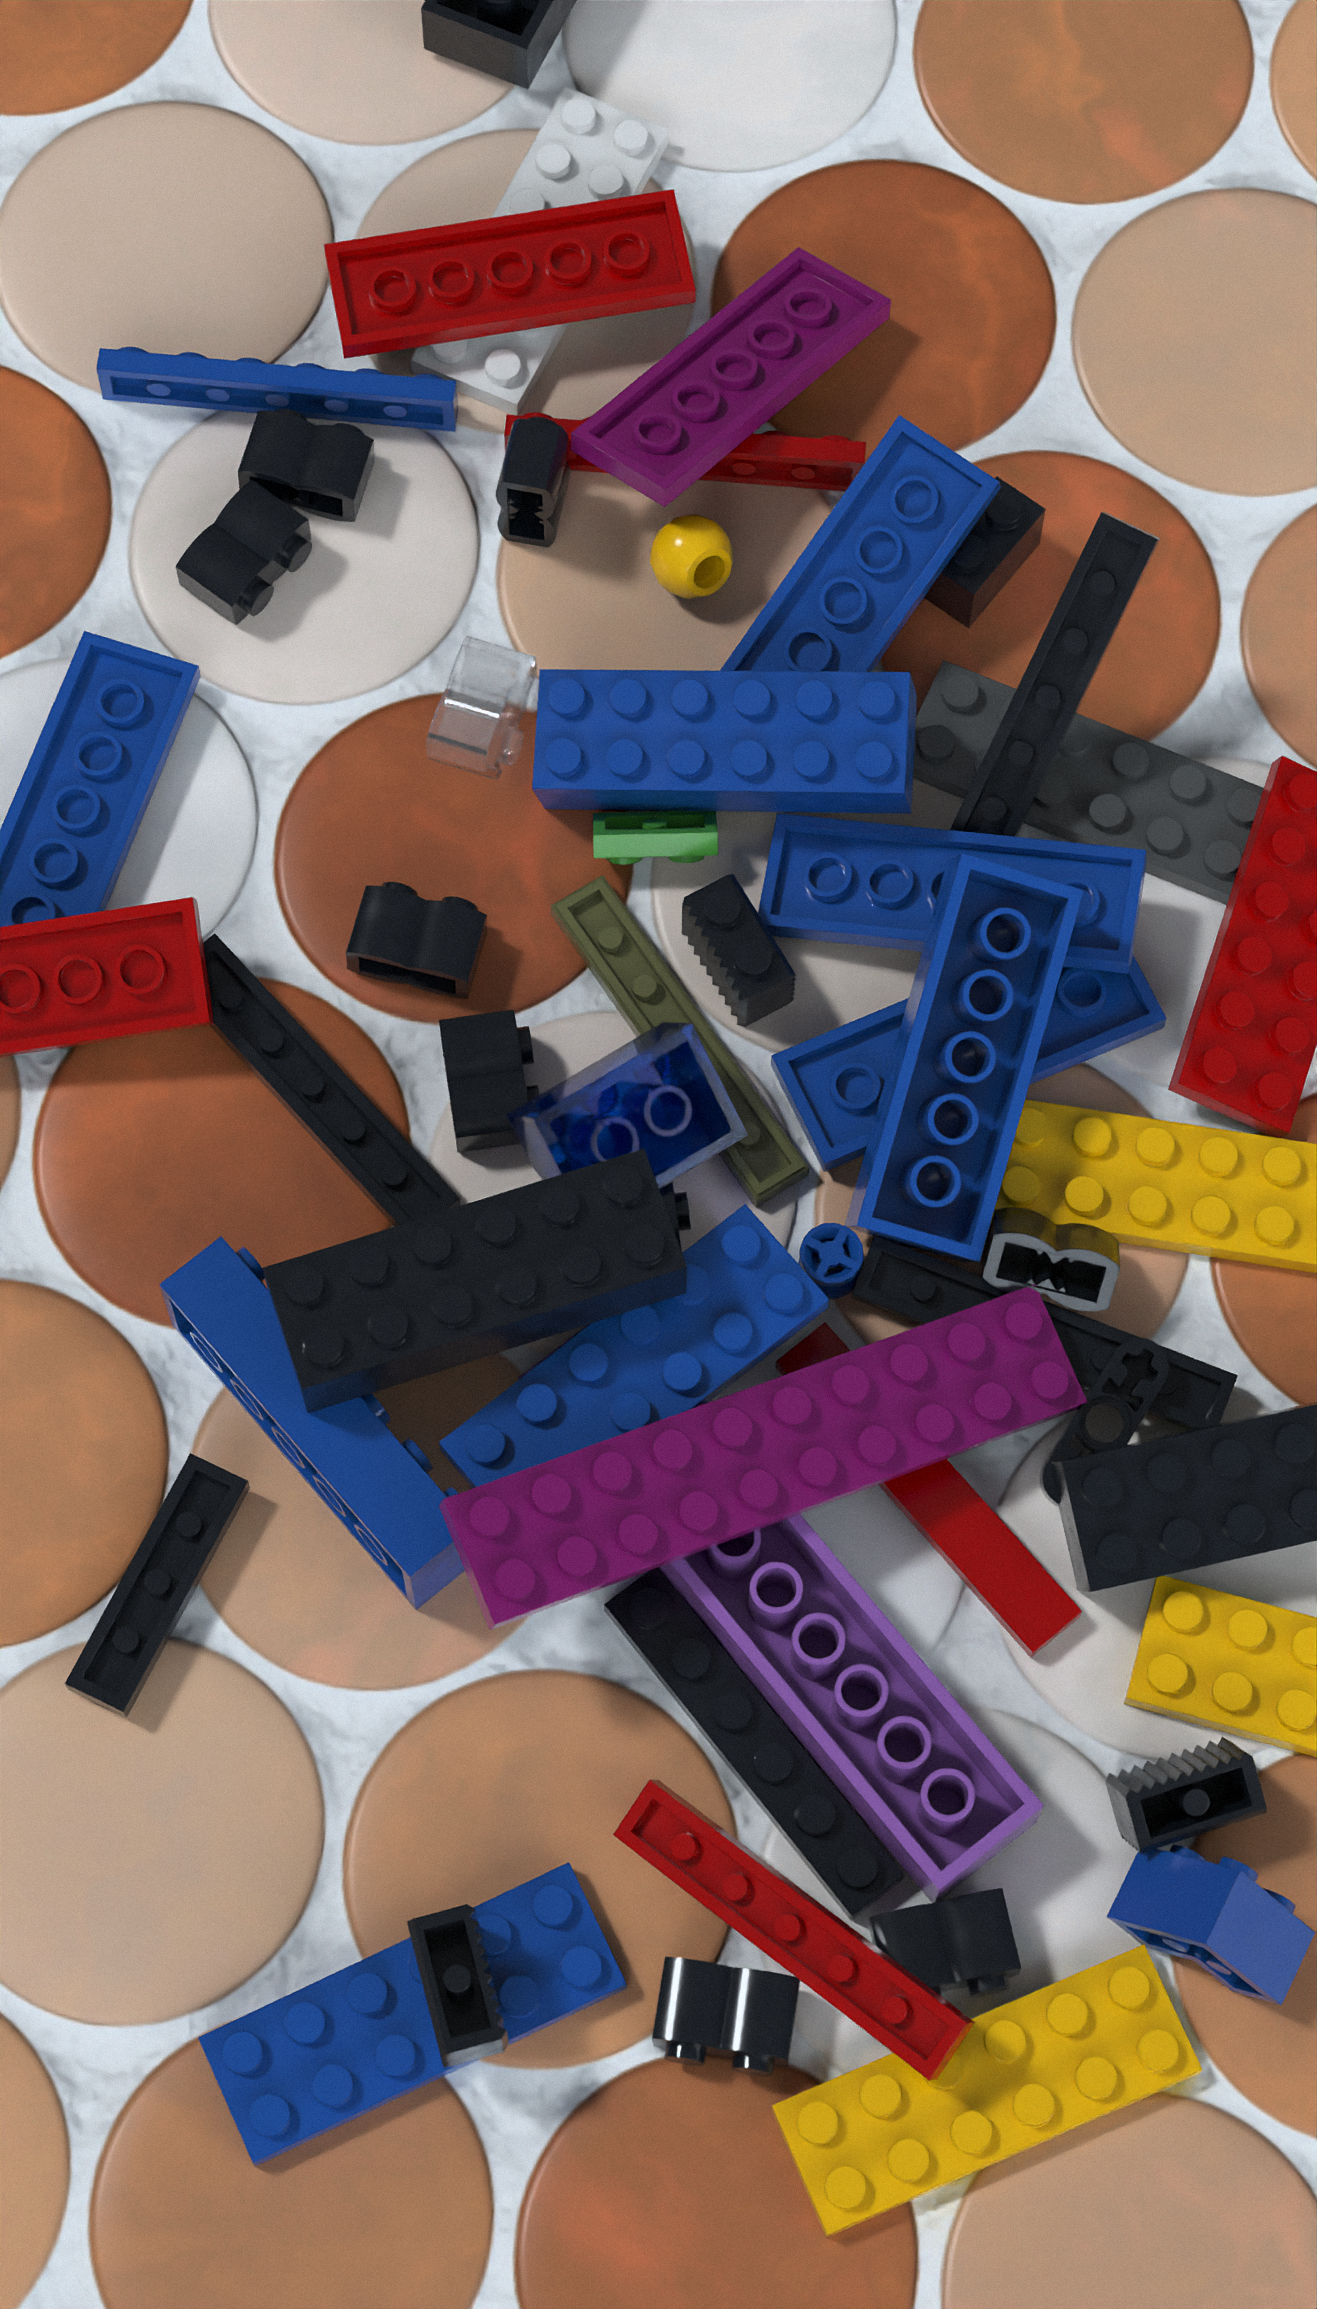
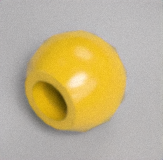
M698 514L674 517L657 532L650 551V565L658 583L667 592L685 599L709 596L720 589L731 573L734 551L725 530L716 521Z

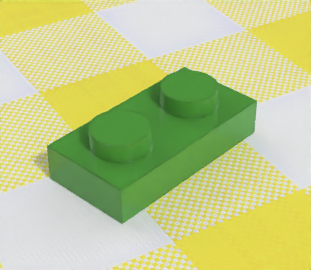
M716 811L593 813L594 858H606L610 863L627 865L640 862L643 857H668L669 860L677 863H694L703 860L705 856H717L718 829Z

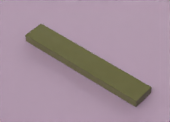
M603 875L551 905V915L754 1206L757 1208L809 1176V1167L605 877Z

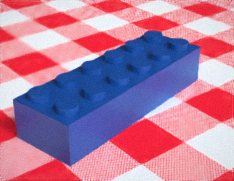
M539 669L532 789L545 809L912 814L917 693L910 672Z
M964 853L947 861L844 1226L961 1262H980L1084 890Z
M220 1236L159 1284L172 1326L414 1609H419L465 1571L439 1507L443 1499L459 1493L452 1487L442 1492L428 1474L433 1467L426 1455L410 1438H407L402 1443L396 1439L386 1425L391 1421L389 1414L372 1393L307 1413L268 1289L262 1282L265 1279L263 1268L245 1247H241L235 1252L223 1237Z

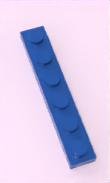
M122 347L118 350L99 349L96 370L103 400L255 414L258 411L290 409L309 419L456 432L458 418L456 381L444 380L432 374H419L414 377L387 375L370 368L343 371L325 369L313 363H301L296 366L267 364L262 360L250 357L234 361L207 358L194 352H183L178 355L148 353L137 347Z

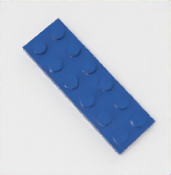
M899 415L720 671L872 672L1001 488L1000 482Z
M87 631L83 632L0 829V927L105 911L201 675L198 665Z
M777 813L758 914L772 936L922 952L947 861L964 853L1084 890L1063 967L1130 974L1147 865V853L1145 849Z
M1132 955L1130 974L1062 967L1029 1085L1164 1028L1167 1018L1134 955ZM909 998L771 1055V1067L823 1172L865 1154Z
M744 1204L682 1253L687 1266L685 1294L591 1323L439 1441L440 1450L472 1488L701 1406L710 1402L829 1307L830 1299L750 1208Z
M569 1862L473 1907L476 1909L477 1920L490 1964L498 2003H500L505 2030H507L508 2045L627 1989V1983ZM411 1937L198 2037L254 2166H258L479 2060L476 2059L450 2067H443Z

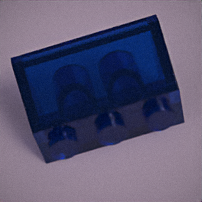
M662 1022L506 1115L534 1170L543 1180L644 1148L660 1189L748 1136L692 1023Z

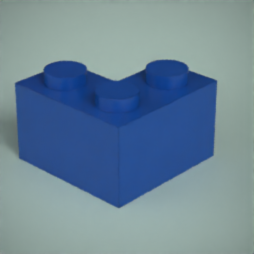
M1172 1845L1169 1852L1153 1849L1140 1854L1138 1851L1107 1915L1111 1921L1140 1944H1144L1146 1948L1193 1960L1229 1990L1282 2005L1315 1934L1311 1928L1293 1914L1296 1908L1293 1902L1276 1892L1261 1888L1256 1883L1259 1875L1252 1868L1227 1857H1222L1219 1864L1211 1863L1200 1854L1180 1845Z

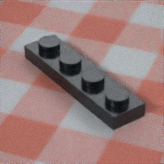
M191 1453L189 1454L67 1678L65 1685L68 1690L127 1718L250 1489L248 1480Z

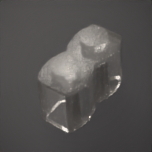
M466 636L459 649L447 687L439 701L426 738L428 760L496 781L505 764L513 767L519 757L524 739V731L518 730L517 727L525 711L534 713L537 709L539 677L537 676L536 656Z

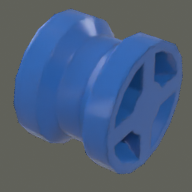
M824 1223L812 1228L803 1238L799 1250L800 1258L798 1264L829 1299H839L854 1289L862 1268L864 1258L863 1245L857 1234L847 1226L838 1223ZM838 1266L842 1267V1270L837 1269L835 1271H829V1273L827 1274L830 1268H835Z

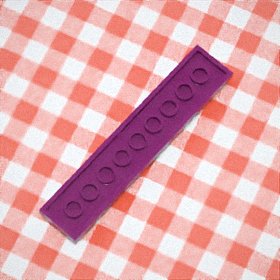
M1025 1287L443 1499L439 1507L490 1631L1073 1412L1087 1403V1400L1040 1293Z

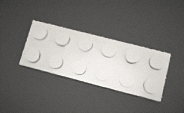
M564 87L491 218L639 195L669 143V129ZM569 323L421 346L417 348L411 358V371L417 375L432 374L444 380L456 381L457 392L509 414L519 415Z

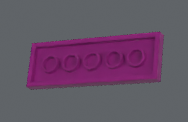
M797 247L571 433V451L663 507H666L890 318L891 299L802 248Z

